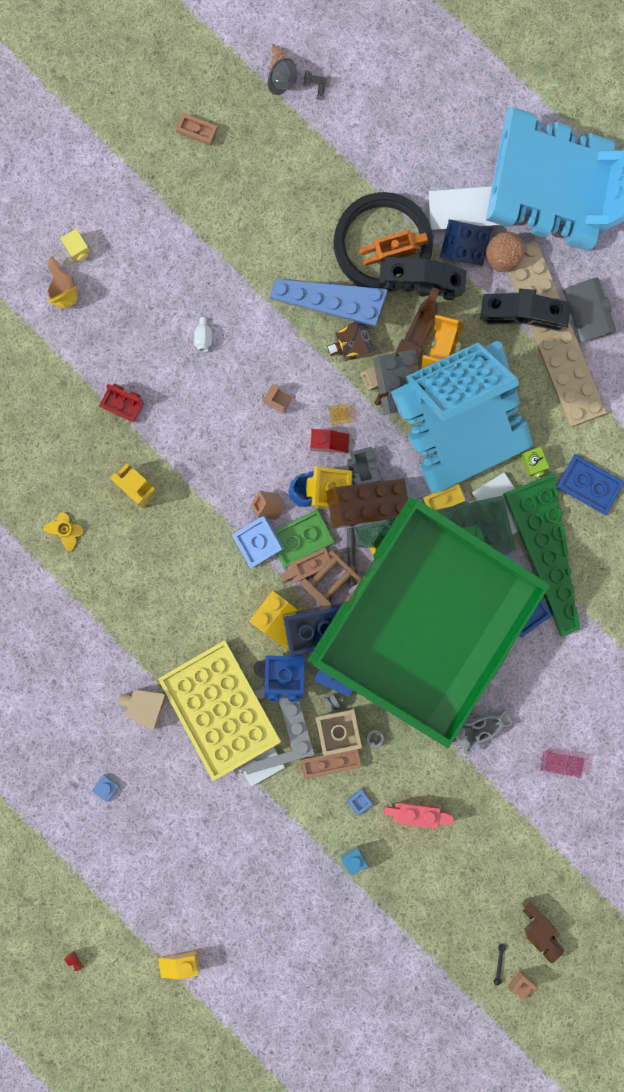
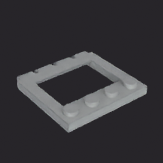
M265 688L254 691L258 700L265 699ZM280 698L279 701L293 751L256 762L254 758L238 767V773L246 771V774H251L314 755L299 701L290 702L288 698Z

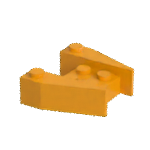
M444 314L435 315L436 347L432 346L430 356L423 355L422 369L454 354L456 344L459 343L463 331V319Z

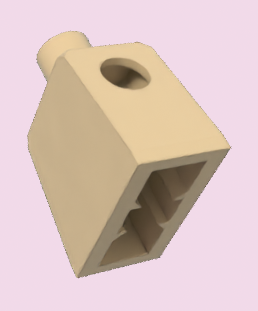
M135 689L132 696L121 693L118 705L128 708L126 717L151 730H155L166 699V693Z

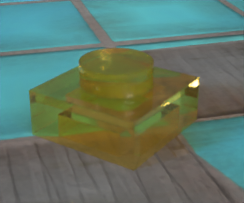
M347 404L328 406L331 426L350 423Z

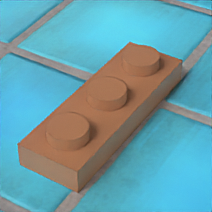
M358 749L301 759L304 779L362 768Z

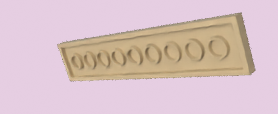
M537 240L526 243L527 252L523 260L512 270L507 271L515 292L519 293V288L536 290V295L561 300ZM570 322L568 328L561 332L529 325L569 427L606 414Z

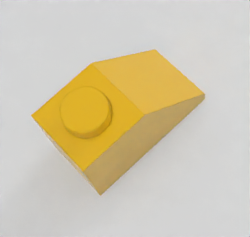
M197 950L158 957L161 978L184 979L199 975L200 966Z

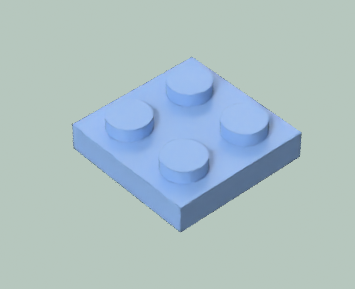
M262 516L232 535L250 568L257 566L284 549L266 516Z

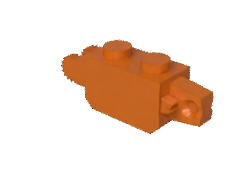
M406 230L379 238L374 241V244L363 247L359 251L362 255L375 252L376 256L363 260L364 266L376 263L381 265V260H386V257L404 258L414 255L416 251L420 250L419 246L428 243L426 233L415 235V233H411V230Z

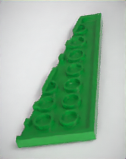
M553 473L503 493V496L535 575L550 585L544 597L560 636H565L579 630L580 624L573 596L574 586L572 587L570 577L571 568H569L567 558L569 555L565 530L561 520L562 511L559 507V492L555 482L556 475Z

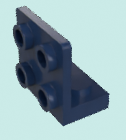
M449 219L440 257L482 266L491 228Z

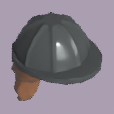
M272 44L271 50L275 56L270 64L267 86L272 94L280 95L296 83L298 70L293 60L286 56L280 47Z

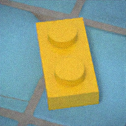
M459 484L423 498L424 503L438 513L466 501Z

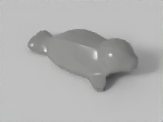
M504 709L498 716L482 715L466 721L452 744L463 746L464 753L470 754L475 745L491 739L503 727L513 725L509 717V711Z

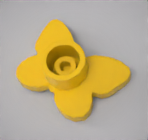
M64 512L57 516V521H51L43 528L46 533L58 535L68 552H72L77 543L76 537L82 536L84 531L80 525L70 523L69 516Z

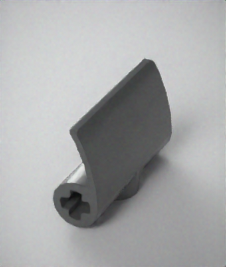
M598 277L564 289L566 299L570 302L569 305H571L570 311L581 342L598 336L604 337L616 332L611 316V303L609 298L605 297Z

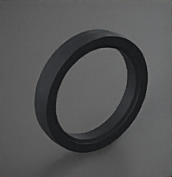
M377 192L357 199L343 212L334 233V253L342 272L354 284L360 287L384 289L379 284V278L362 273L353 265L348 257L345 237L354 219L361 213L377 207H389L403 212L415 223L420 234L426 233L428 243L421 246V252L418 257L421 259L431 258L433 235L428 218L416 203L399 194Z

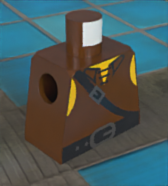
M353 322L335 333L337 342L327 346L330 356L341 353L344 361L374 356L375 352L365 324Z

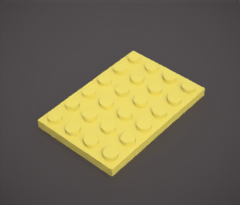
M225 640L158 678L212 781L218 780L282 743Z

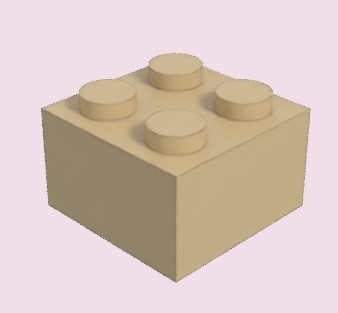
M354 708L316 716L323 756L362 748Z

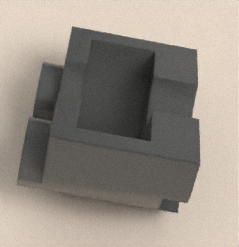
M372 447L350 452L351 459H348L347 462L349 470L354 472V476H352L353 485L381 482Z

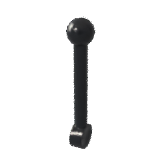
M504 944L498 945L499 958L497 965L496 978L493 980V983L496 986L501 984L500 972L503 952L506 950V946Z

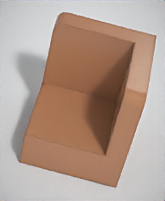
M272 384L263 401L264 404L284 414L292 400V396L280 391L278 386Z
M260 490L251 504L257 517L266 516L267 519L273 520L279 517L285 507L278 493Z
M520 970L508 984L510 992L517 994L523 1000H525L532 989L534 991L538 990L536 984Z

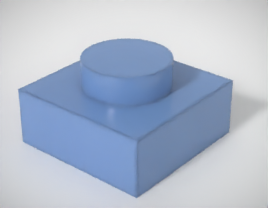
M103 775L92 792L108 802L119 785L106 775Z

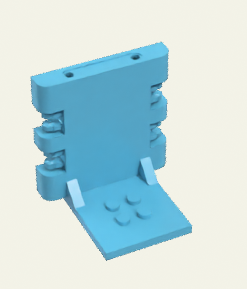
M510 107L506 111L486 220L510 227L516 221L522 223L527 213V225L532 227L531 234L544 238L550 232L556 234L559 225L562 224L561 235L566 237L565 245L585 251L592 249L596 245L600 233L624 222V149L622 151H614L615 142L613 140L592 133L586 136L581 135L576 144V133L571 131L570 126L560 122H555L552 125L547 123L544 133H542V122L537 120L536 114Z
M499 341L485 347L477 342L406 376L408 384L391 391L398 412L403 419H407L410 424L423 420L411 428L412 432L407 434L415 451L420 452L422 456L428 455L424 458V464L419 467L425 483L431 492H440L533 446L527 421L519 414L510 416L518 411V405L520 404L516 389L519 386V382L509 371L510 367L503 345Z

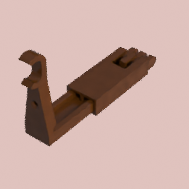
M433 287L428 298L420 304L405 338L401 339L395 354L415 349L417 360L419 359L423 351L421 347L434 322L435 315L438 313L436 299L440 291L439 289ZM389 392L381 395L378 394L374 404L378 406L380 399L389 396Z

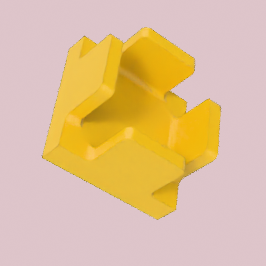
M128 463L118 473H114L110 477L116 485L142 508L148 504V501L157 492Z
M314 467V475L307 479L306 497H312V506L329 509L326 491L334 487L351 485L352 471Z

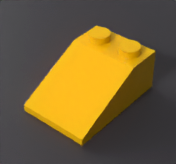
M272 590L249 622L289 651L282 614L299 610Z

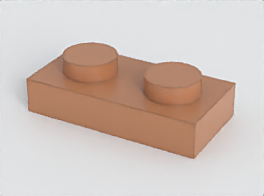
M182 113L176 133L211 146L218 127Z

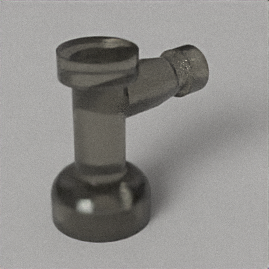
M305 70L303 86H309L311 83L318 84L316 99L324 100L325 87L329 88L331 76L312 75L311 71Z

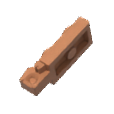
M326 547L291 563L287 567L289 571L281 574L283 582L285 583L291 579L294 582L301 581L318 573L331 559Z

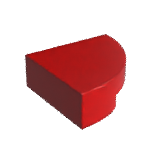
M74 951L65 957V962L68 966L73 965L74 971L84 968Z

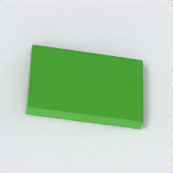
M318 509L275 530L277 537L284 547L282 551L277 553L284 569L291 565V563L335 543Z

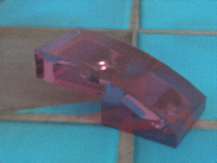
M543 751L540 770L582 778L585 758Z

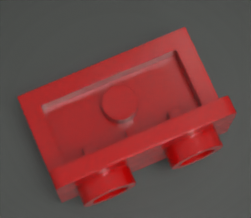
M113 383V386L107 384V391L99 407L135 423L144 404L141 396L133 391L130 393L123 391L124 388L118 384Z

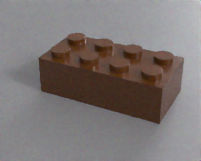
M405 479L340 486L326 491L332 529L395 521L408 500Z

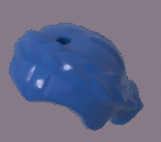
M314 471L302 473L290 482L289 497L299 507L312 506V497H306L307 479L313 477Z

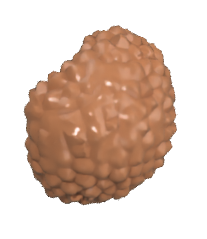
M502 232L493 237L486 249V257L491 267L497 272L510 271L523 260L527 252V245L513 232Z

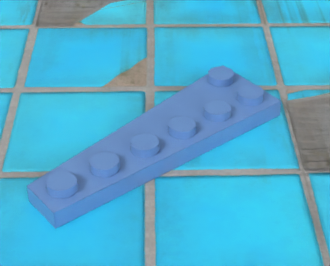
M276 279L270 298L377 327L389 292L386 289Z

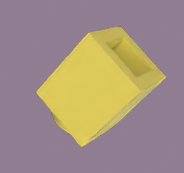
M77 228L60 238L74 262L85 260L88 254L91 253Z

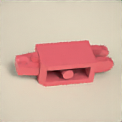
M400 801L395 803V807L384 806V815L393 816V821H397L398 824L438 829V825L448 826L454 823V818L450 812L440 811V808L434 805Z

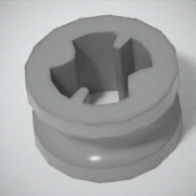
M331 693L330 697H324L332 712H334L335 708H341L333 693Z
M371 730L366 736V741L368 745L376 748L382 745L384 737L379 730ZM373 733L376 736L380 735L381 739L378 740L379 743L377 744L369 740L370 737L372 738L371 734Z

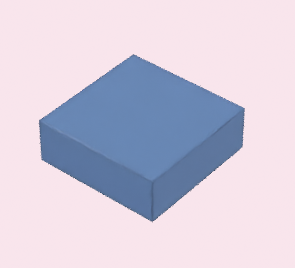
M362 788L346 800L358 816L374 805Z

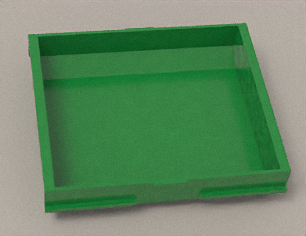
M409 497L373 554L374 560L349 600L343 602L307 661L441 745L449 748L488 684L503 665L508 652L550 585L420 500Z

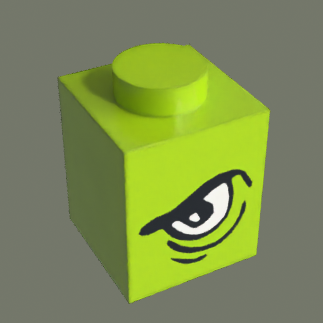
M541 447L520 455L528 477L534 475V478L545 475L544 471L549 469Z

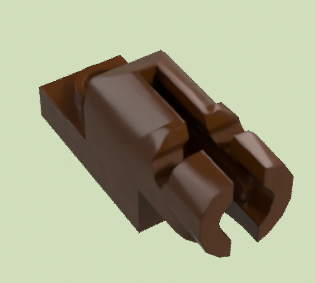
M526 898L521 903L525 908L523 912L530 919L533 917L534 919L524 928L525 935L538 951L543 952L544 957L550 963H554L564 952V949L559 945L554 936L557 930Z

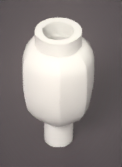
M201 317L199 318V325L194 331V346L197 347L198 352L205 353L208 352V348L212 345V330L207 325V318Z

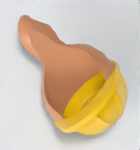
M51 256L48 260V268L53 275V279L47 290L49 298L47 302H52L53 305L60 309H67L75 305L77 301V284L74 283L70 275L63 273L60 263Z

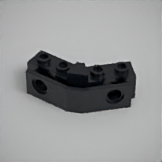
M386 257V260H381L379 284L381 288L388 291L403 289L405 292H413L417 290L418 296L422 297L429 296L434 287L440 290L438 296H442L444 300H454L455 297L463 296V293H465L467 270L431 259Z
M519 288V293L484 294L480 320L489 325L526 324L561 332L568 328L571 305H569L570 302L536 295V290Z

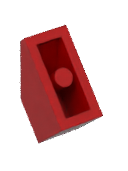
M311 429L310 451L348 453L349 434L333 430Z

